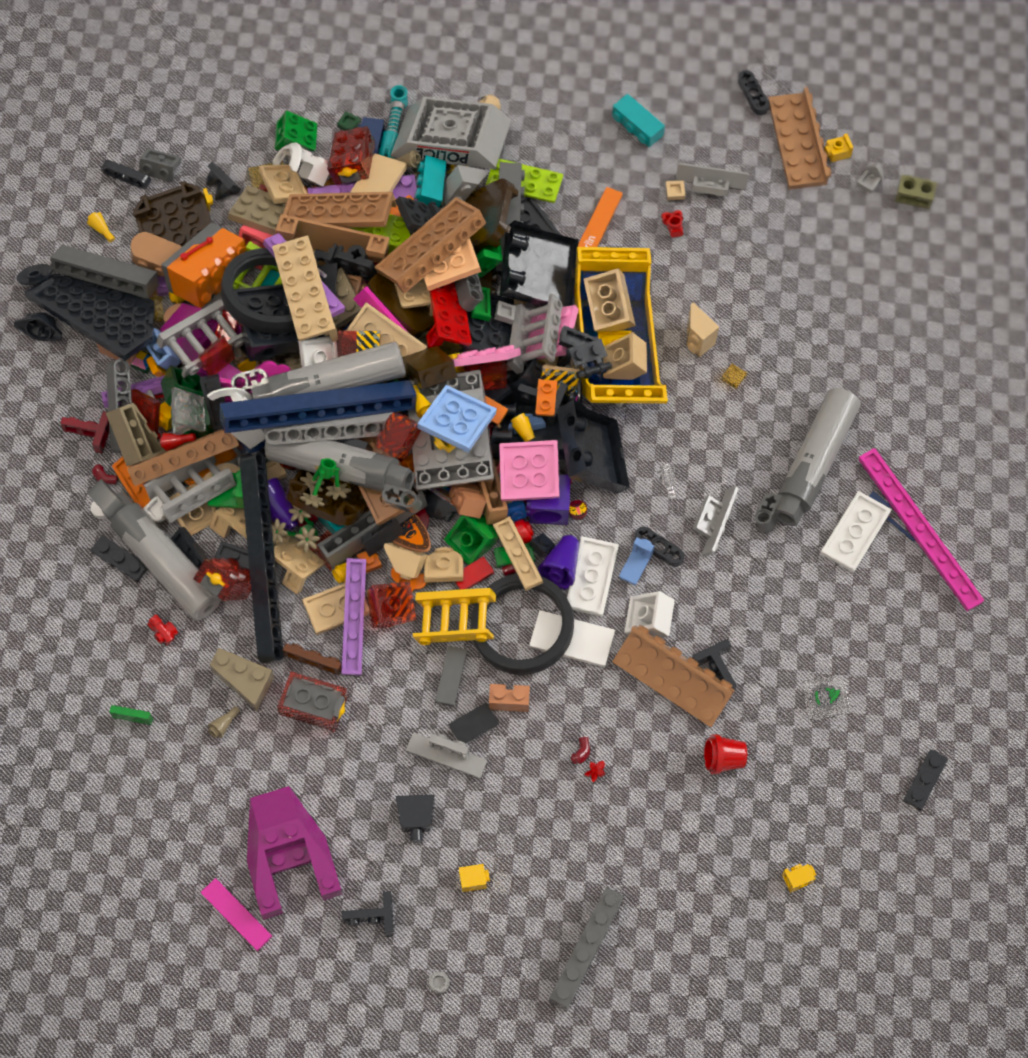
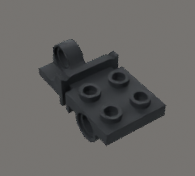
M401 196L395 200L410 235L415 233L445 207L443 206L439 209L436 206V202L431 201L426 205L423 202Z
M335 243L332 248H329L328 252L315 250L314 255L317 262L324 261L325 264L338 263L337 270L342 267L348 275L356 274L359 277H363L364 280L370 281L378 273L373 261L368 259L364 248L359 245L350 247L347 253L343 252V246H338Z

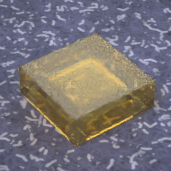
M732 363L721 379L737 389L746 378L747 372Z

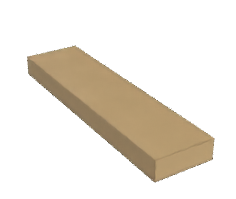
M511 517L493 524L525 591L542 584L543 580Z

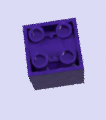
M559 474L560 498L527 500L526 515L530 517L531 524L568 525L570 504V478L568 475Z

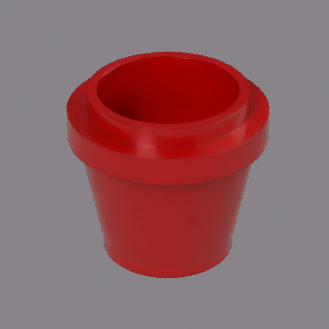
M711 734L706 740L704 747L706 769L712 775H719L724 771L745 768L747 763L746 743L744 741L724 738L719 734Z

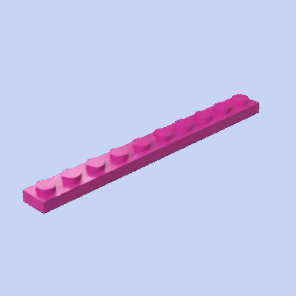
M873 448L859 456V462L964 609L968 612L984 602L983 597L878 451Z

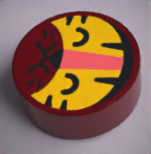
M574 500L569 504V516L572 519L581 520L586 516L587 505L583 501Z

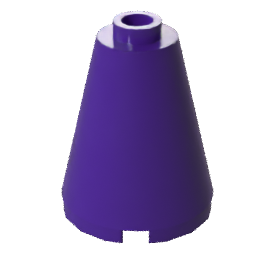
M274 477L268 480L271 521L275 523V520L279 519L280 524L286 523L284 530L289 529L291 531L299 524L297 522L298 518L291 521V517L294 514L289 513V509H294V507L287 500L286 492L279 479Z
M563 536L537 569L541 577L552 581L560 589H568L575 582L580 546L575 536Z

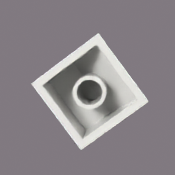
M660 591L630 596L625 633L630 634L633 626L642 625L649 630V634L653 637L656 635L659 637L669 636L675 600Z

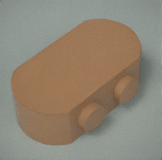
M142 232L132 239L130 255L135 265L157 271V275L163 277L164 273L161 264L182 246L151 233Z

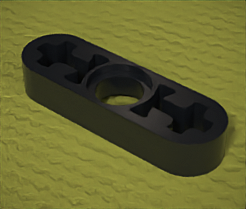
M749 70L741 71L738 76V84L751 109L756 115L766 114L769 102L754 74ZM755 90L758 94L753 96L749 94V91Z
M105 160L101 166L102 172L106 175L141 189H147L151 182L150 177L146 174L111 160Z
M648 527L637 529L635 540L646 533L647 538L644 539L652 541V545L662 543L665 546V549L662 551H657L654 548L653 554L672 567L682 565L685 555L680 548ZM678 554L679 558L675 559V561L672 560V555Z

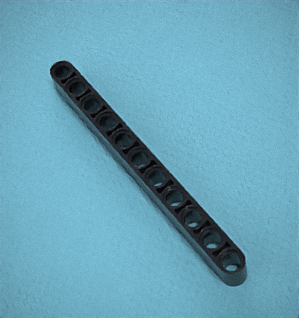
M257 451L240 457V472L257 656L261 663H269L282 660L284 652L266 460L264 454Z

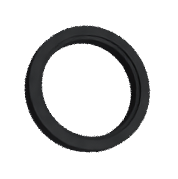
M267 248L249 250L235 257L226 267L221 282L222 301L228 313L240 324L255 331L272 334L294 331L295 326L291 314L267 316L256 313L238 300L233 289L234 281L245 270L261 265L277 266L274 256Z
M517 574L503 577L487 587L491 588L496 594V599L512 590L524 589ZM541 577L543 583L531 589L550 597L561 612L562 626L555 643L546 652L537 657L517 660L497 653L487 641L478 642L473 640L479 653L490 665L509 674L528 675L549 668L567 651L573 637L574 615L566 595L552 581ZM489 602V604L487 605V611L493 602ZM475 603L472 610L471 630L478 629V603Z

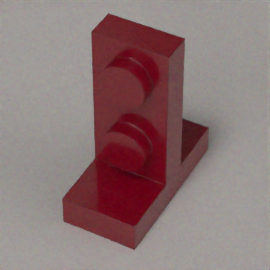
M103 411L99 424L90 420L87 422L80 421L75 417H62L60 424L64 432L94 438L92 442L94 451L103 454L110 433L107 412Z

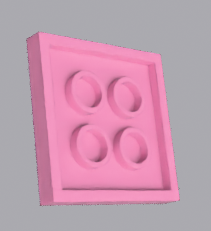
M575 305L563 307L561 310V323L559 325L555 357L563 356L567 353L566 350L568 348L558 343L561 328L564 325L574 328L579 310ZM547 313L532 317L530 324L546 319ZM544 328L529 332L528 339L544 334ZM542 342L528 346L526 353L541 349ZM541 356V357H538L537 360H538V359H544V358H546V357H545V356Z
M508 345L498 349L493 347L480 351H466L462 354H457V358L453 360L455 367L508 360L521 355L520 347L514 348V345Z
M557 440L500 443L502 501L560 498Z

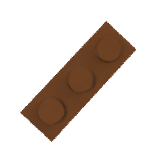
M286 643L283 648L284 656L338 676L342 671L341 662L337 658L321 656L315 650H304L302 646L292 643V645Z

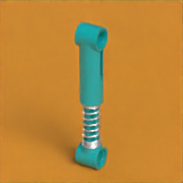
M396 85L390 90V112L378 154L395 159V157H391V153L399 134L402 112L408 105V91L402 85Z

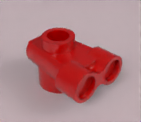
M682 211L664 212L661 215L663 224L667 226L670 236L672 238L683 236L682 221L684 218Z
M157 614L148 620L149 623L147 625L156 633L154 636L160 644L164 642L167 646L174 641L178 631L170 621L163 624Z

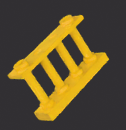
M491 588L416 593L415 600L423 607L422 633H413V638L419 644L430 645L434 642L469 640L486 642L487 639H494V635L489 629H486L487 605L489 602H496V594ZM478 603V629L467 630L468 606ZM459 604V630L448 631L450 607ZM433 606H442L441 628L439 632H430L431 608Z

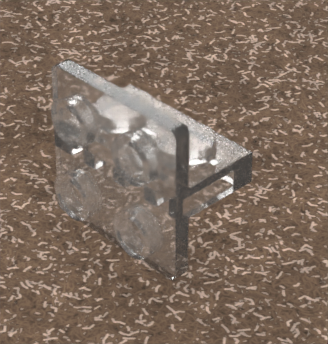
M176 387L172 388L173 434L181 435L190 429L204 432L206 430L204 397Z

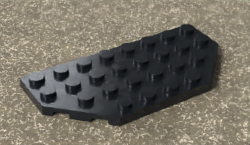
M60 273L50 275L46 280L25 292L28 300L124 361L153 342L155 303L150 298H143L71 276H61Z

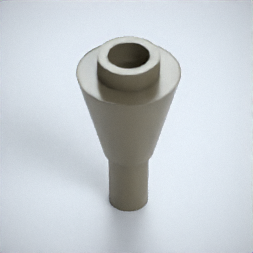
M412 150L399 158H395V160L407 163V167L418 168L421 157L416 150Z
M234 706L227 714L208 724V732L214 738H223L232 719L240 712L239 708Z

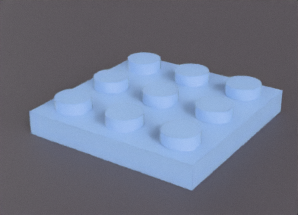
M445 385L417 423V428L469 453L496 415L497 408Z

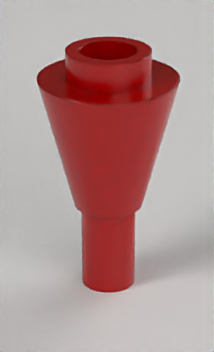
M163 433L160 438V445L165 451H169L186 442L196 441V435L194 433L187 435Z

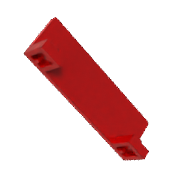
M452 282L429 291L435 324L426 335L428 348L439 347L443 344L444 340L470 346L472 340L467 312L460 306L455 283Z

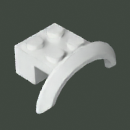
M296 142L281 148L274 157L273 165H279L286 155L290 156L289 166L294 172H297L300 162H302L298 172L300 178L322 187L332 168L327 165V160L315 156L311 157L312 153L302 149L301 145Z
M221 388L207 395L212 401L224 396H231L233 402L253 399L250 393L239 388ZM263 429L231 433L250 449L265 440Z

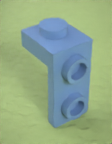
M636 538L632 552L619 575L620 579L633 585L638 583L653 554L654 545L649 540Z

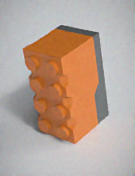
M211 222L161 264L168 291L196 307L202 308L210 302L212 294L217 295L221 292L224 271L235 257L246 252L245 240ZM207 237L213 238L212 244L203 246L189 255L187 260H181L180 255L182 253H187L206 241Z

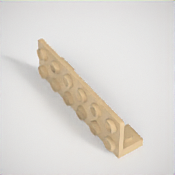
M308 235L272 246L298 340L302 341L322 334L330 335L332 342L339 340Z
M221 507L215 511L210 524V528L225 538L229 535L232 527L247 539L243 508ZM285 535L282 536L283 543L277 540L274 544L275 561L287 569L282 584L297 595L302 591L306 578L323 567L325 561L310 549L308 552H305L304 545L297 547L296 544L299 541L293 536Z

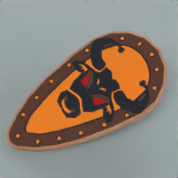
M416 514L400 524L404 533L393 540V543L415 552H427L430 550L431 541L429 534Z

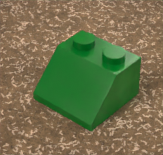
M461 515L444 541L454 551L461 554L467 565H470L491 550L499 537L491 524L487 525L486 519L482 515L480 518Z

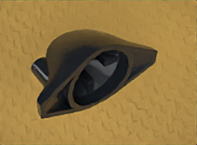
M44 312L28 313L25 318L14 322L16 329L35 340L53 341L61 340L62 332L57 328L56 321L50 314Z
M537 358L528 360L524 364L522 373L516 374L514 372L505 381L513 392H517L520 384L532 388L537 387L538 379L542 376V373L535 367Z
M426 489V502L428 506L425 507V511L432 518L449 522L453 515L458 513L455 506L431 490Z

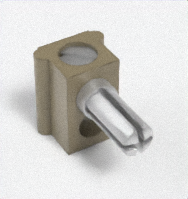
M234 348L228 355L236 367L248 359L241 348Z

